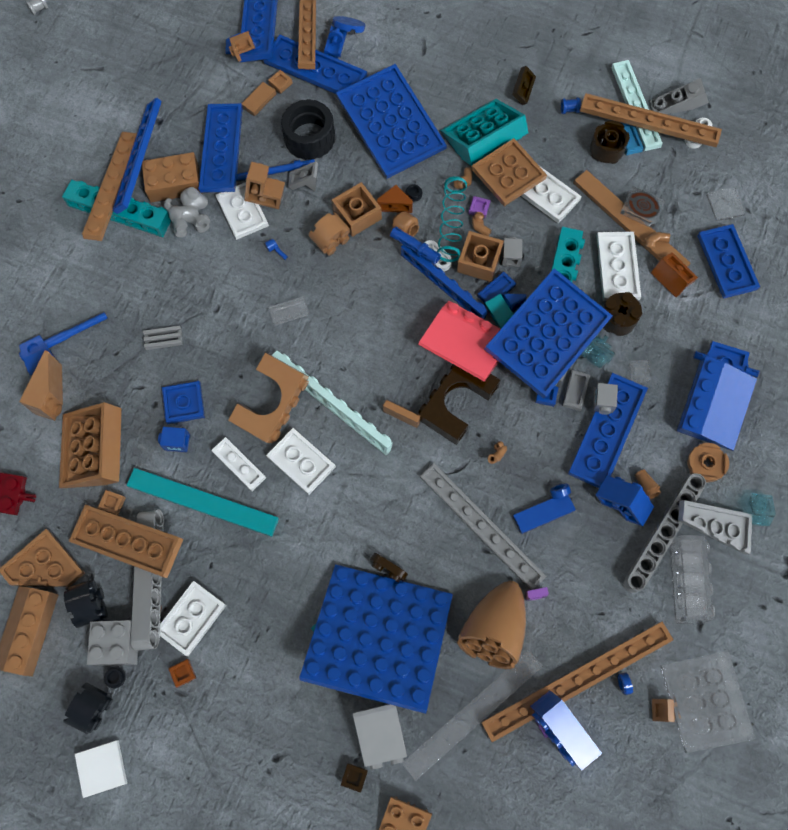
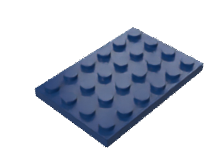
M396 64L336 92L338 101L386 179L447 148L445 141Z
M554 268L486 345L484 350L542 398H545L613 315Z

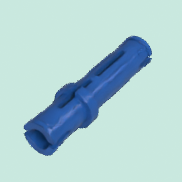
M398 227L392 229L390 237L412 249L419 257H424L433 264L438 263L441 254L431 249L427 243L418 241Z

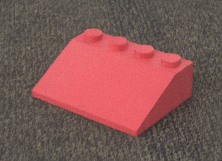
M448 301L439 311L418 345L485 382L499 361L484 350V348L500 331V328L465 310L458 304Z

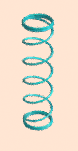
M457 176L449 177L444 183V193L446 196L442 202L444 210L441 213V219L444 223L441 224L439 229L442 237L438 241L439 249L437 252L442 251L448 255L458 256L454 259L441 257L440 259L445 262L458 260L461 252L458 248L452 246L440 247V241L444 236L452 234L460 236L459 240H450L444 237L452 242L462 239L461 235L457 233L443 235L441 232L443 224L452 228L463 226V222L457 219L443 220L445 210L455 215L463 214L465 211L461 206L455 205L446 208L444 205L446 197L453 201H463L466 199V196L461 192L466 190L467 182ZM460 180L464 182L465 187L461 190H452L447 185L452 181ZM462 194L464 199L455 200L450 198L449 195ZM459 207L463 209V212L453 213L447 209ZM459 221L462 224L461 226L454 227L446 222ZM443 249H452L458 254L446 253Z

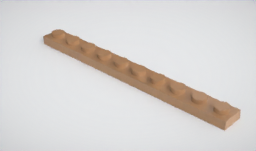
M663 621L482 721L481 723L490 741L494 742L533 720L532 714L534 711L530 706L549 690L565 702L673 641V638Z

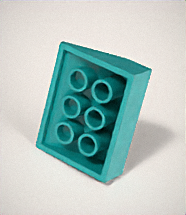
M498 99L492 100L440 130L443 137L461 159L471 166L513 138L519 140L529 133L525 114Z

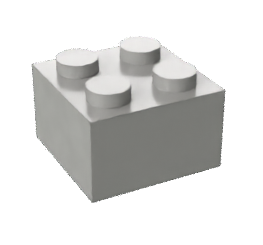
M132 621L90 622L87 665H137L138 651H135L131 645Z

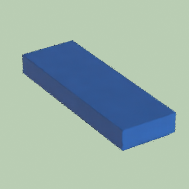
M569 495L562 498L547 500L513 515V518L520 533L523 534L570 514L576 509Z

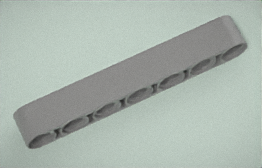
M694 473L690 475L677 491L624 579V588L628 592H639L647 585L683 524L674 520L671 517V512L679 516L681 496L685 497L688 501L696 503L706 485V480L701 474ZM690 481H695L698 488H694ZM661 528L668 531V537L662 535ZM651 545H656L658 547V554L654 553L651 550ZM641 561L649 565L648 571L641 567ZM631 578L638 580V588L632 586Z
M160 509L139 512L137 523L163 531L164 516ZM134 566L131 645L135 651L156 649L160 640L162 576Z

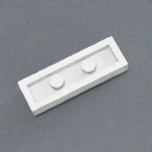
M226 437L211 450L251 491L266 479L265 475Z

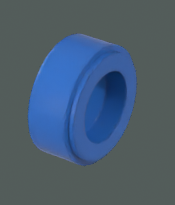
M564 483L551 488L550 493L552 498L558 499L569 495L571 489L569 484Z
M628 673L618 674L617 679L621 692L624 695L632 694L633 686Z

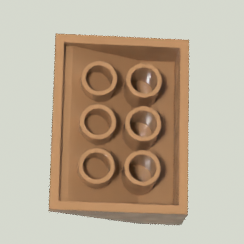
M103 402L63 414L59 488L103 486L119 482L122 408Z

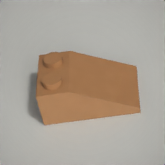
M45 350L19 402L35 415L55 421L56 417L60 415L63 405L62 365Z

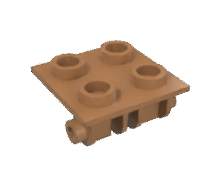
M396 796L395 798L390 797L379 830H426L432 813H429L427 809L422 810L415 807V804L410 805V802H403L397 799Z

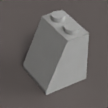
M390 704L353 713L365 767L370 766V770L383 767V762L391 761V765L404 762L403 758L407 757L397 706Z

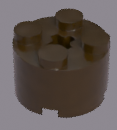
M607 121L597 126L590 144L592 158L603 163H617L623 157L630 138L629 132L624 129L625 126L616 121Z
M616 293L607 299L603 308L613 316L603 328L617 336H624L633 331L642 316V307L632 293Z

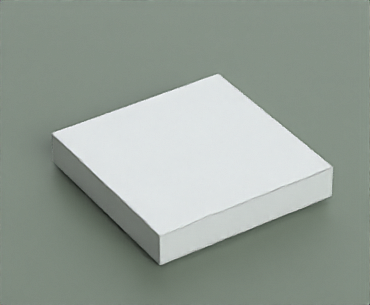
M119 740L75 754L83 798L127 784Z

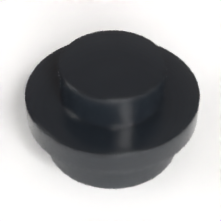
M416 184L409 185L405 190V194L413 202L419 201L422 198V189Z
M119 667L110 668L104 676L105 684L113 689L121 687L126 680L124 670Z

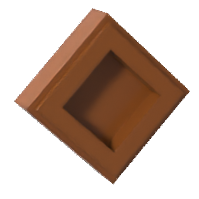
M189 659L168 668L176 688L197 678Z

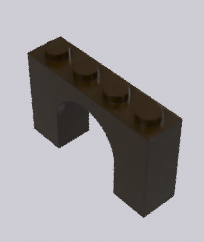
M452 364L451 372L442 377L440 387L431 392L429 402L427 404L424 403L418 413L420 422L457 445L467 432L468 424L447 410L444 403L446 395L456 388H467L489 401L499 387L500 379L490 374L484 382Z

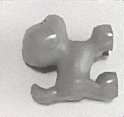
M186 188L180 194L183 206H172L170 198L164 201V207L169 212L170 220L174 226V233L177 237H185L187 235V223H192L199 233H203L210 228L209 217L206 214L200 215L198 210L204 209L208 205V199L196 188Z

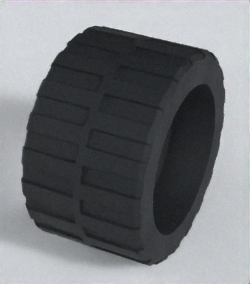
M311 99L299 100L286 108L282 115L281 128L284 142L289 152L295 155V157L304 160L321 158L323 155H326L335 143L334 121L330 109L325 104ZM313 123L323 127L319 133L313 136H300L294 133L298 127L304 124Z

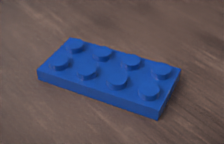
M734 224L698 233L697 237L723 299L756 291L760 288Z

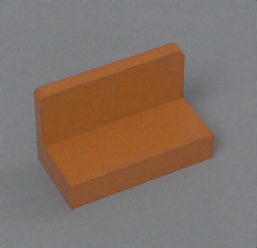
M673 253L663 257L651 271V274L675 297H678L686 287L694 283L698 278Z

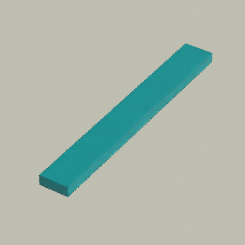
M136 468L133 469L126 485L129 488L270 537L273 536L279 521V517Z

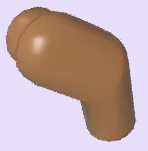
M476 212L472 217L474 230L482 235L489 236L492 230L484 226V214Z
M654 232L645 238V247L654 248L657 241L669 242L670 233Z
M502 441L494 445L496 452L488 456L489 463L499 462L506 453L507 446Z

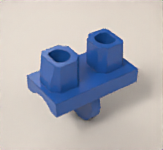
M331 26L324 54L337 59L341 57L347 32Z

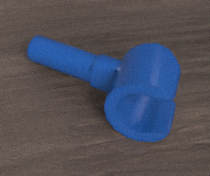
M274 239L265 242L269 252L275 249L284 260L288 258L280 250Z

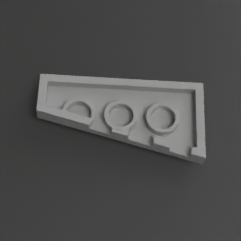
M686 500L679 502V522L745 555L750 554L752 514Z

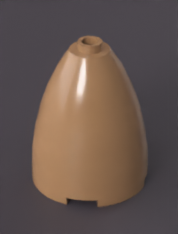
M514 581L503 582L490 591L472 611L462 628L457 642L458 646L467 655L474 659L477 656L489 662V666L500 669H513L515 664L518 663L526 629L525 601L519 584Z

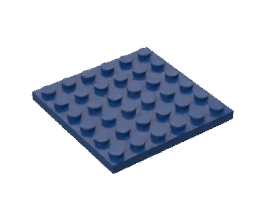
M335 564L299 677L300 681L426 714L453 594L403 581L396 582V580Z

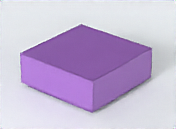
M473 196L469 214L475 215L476 212H482L484 218H486L491 200Z
M547 587L529 590L525 593L526 601L546 598L549 595Z

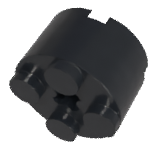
M94 580L65 589L67 590L64 592L65 607L67 613L71 612L74 616L70 620L76 628L108 617L107 609L102 603V599L105 598L104 592L101 587L97 588Z
M86 682L82 686L85 689L82 694L77 692L65 713V716L68 718L64 719L63 723L88 734L98 729L102 722L100 715L104 710H108L113 699L110 698L109 693Z

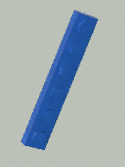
M405 245L401 246V256L465 310L474 313L482 319L486 318L487 310L484 304L474 300L468 291L462 290L454 279H449L441 268H436L428 259L419 257L416 252Z

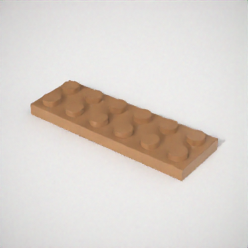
M85 504L69 542L168 578L183 539Z

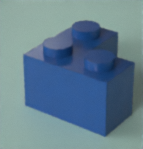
M606 476L596 493L602 505L620 511L626 521L642 527L654 508L649 500V496L645 494L640 484L632 482V484L628 483L620 477Z

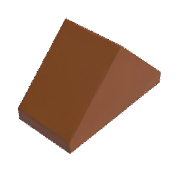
M397 185L377 199L382 212H413V201Z

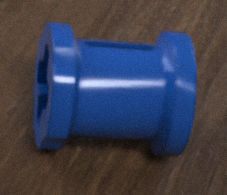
M580 97L570 100L563 98L561 100L562 114L566 112L580 113Z

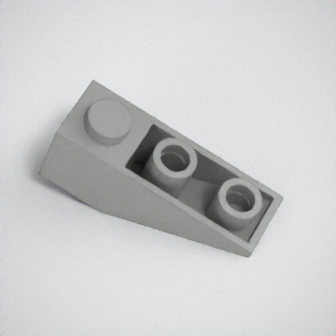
M700 78L652 99L650 103L653 111L670 114L693 110L709 103Z

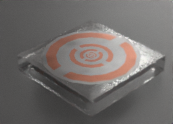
M632 186L620 214L653 228L665 200Z

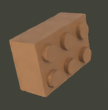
M194 152L142 162L145 192L151 203L163 201L167 198H180V194L189 187H194L200 192L199 165Z

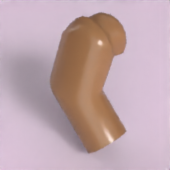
M470 167L464 169V176L461 177L466 180L467 187L472 183L473 170ZM456 180L453 183L456 189H463L465 187L463 181Z

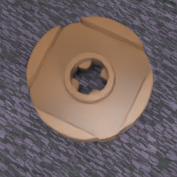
M702 443L691 451L687 464L691 475L698 473L705 478L706 482H715L721 479L728 471L729 458L726 453L724 454L720 450L721 447L718 445ZM706 458H709V461L713 462V465L707 467L706 464H704Z

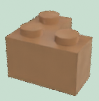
M251 162L246 178L244 201L279 210L285 182L268 178L269 166Z

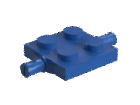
M711 342L707 354L695 351L693 359L702 360L705 356L726 362L755 378L759 375V370L748 367L750 352L718 342Z

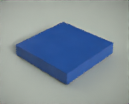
M200 381L162 387L167 424L205 418Z

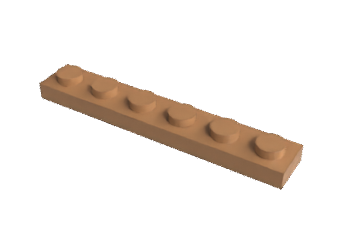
M300 0L298 69H315L316 0Z

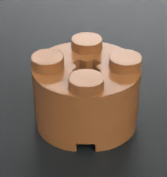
M333 212V215L329 213L322 217L314 225L316 227L315 231L312 232L311 230L309 233V238L328 256L336 251V247L339 244L344 245L350 239L348 236L350 228L336 212Z

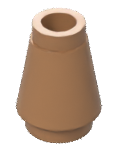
M645 469L635 474L637 483L643 487L645 494L650 498L649 500L661 493L659 490L660 486Z

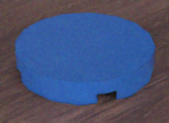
M343 16L333 17L332 25L335 28L346 32L355 30L356 33H362L365 31V23L360 20Z

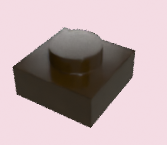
M347 763L340 786L361 793L368 770Z

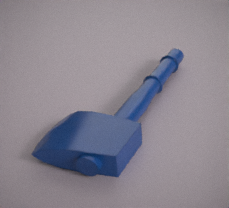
M103 312L97 316L95 315V317L79 325L76 324V326L46 340L39 335L20 344L21 352H19V355L24 361L29 375H33L45 350L54 357L49 348L79 332L81 333L85 329L98 323L100 324V322L108 319L106 313Z

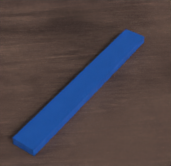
M158 98L153 99L146 105L112 211L116 214L121 213L129 206L162 102Z

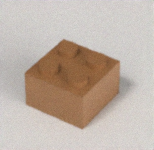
M362 182L332 199L333 212H336L347 224L352 237L382 219L381 207Z
M469 231L458 261L457 272L492 282L504 241Z

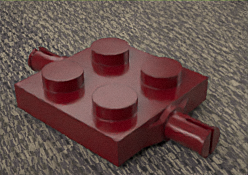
M0 473V513L18 516L19 508L23 501L33 503L36 501V499H32L36 498V494L25 493L27 477Z

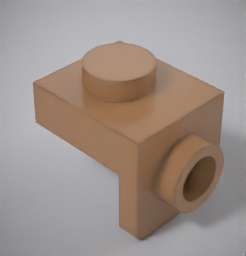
M249 31L229 38L231 46H229L230 52L233 57L236 56L238 62L242 61L240 54L255 49Z

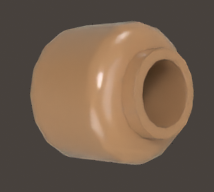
M404 211L393 218V228L398 227L412 237L417 234L419 222L416 217Z

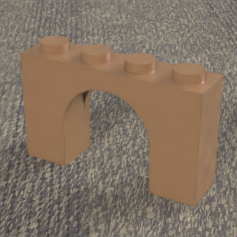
M265 353L256 370L278 383L282 395L279 406L272 413L261 415L245 405L237 403L228 421L266 443H273L278 440L282 425L288 422L292 407L294 408L298 404V396L301 391L306 389L309 383V376L274 356Z

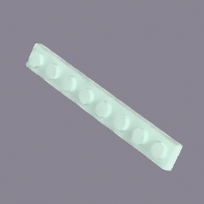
M279 351L272 354L275 358L306 374L304 369L292 363L286 354H281ZM309 376V383L305 391L382 453L387 455L391 451L392 442L386 434L378 432L372 423H367L357 411H352L348 408L342 399L338 400L333 396L330 389L323 388L315 377Z

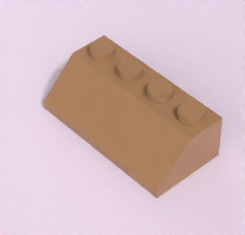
M19 586L0 642L1 671L33 677L58 594Z

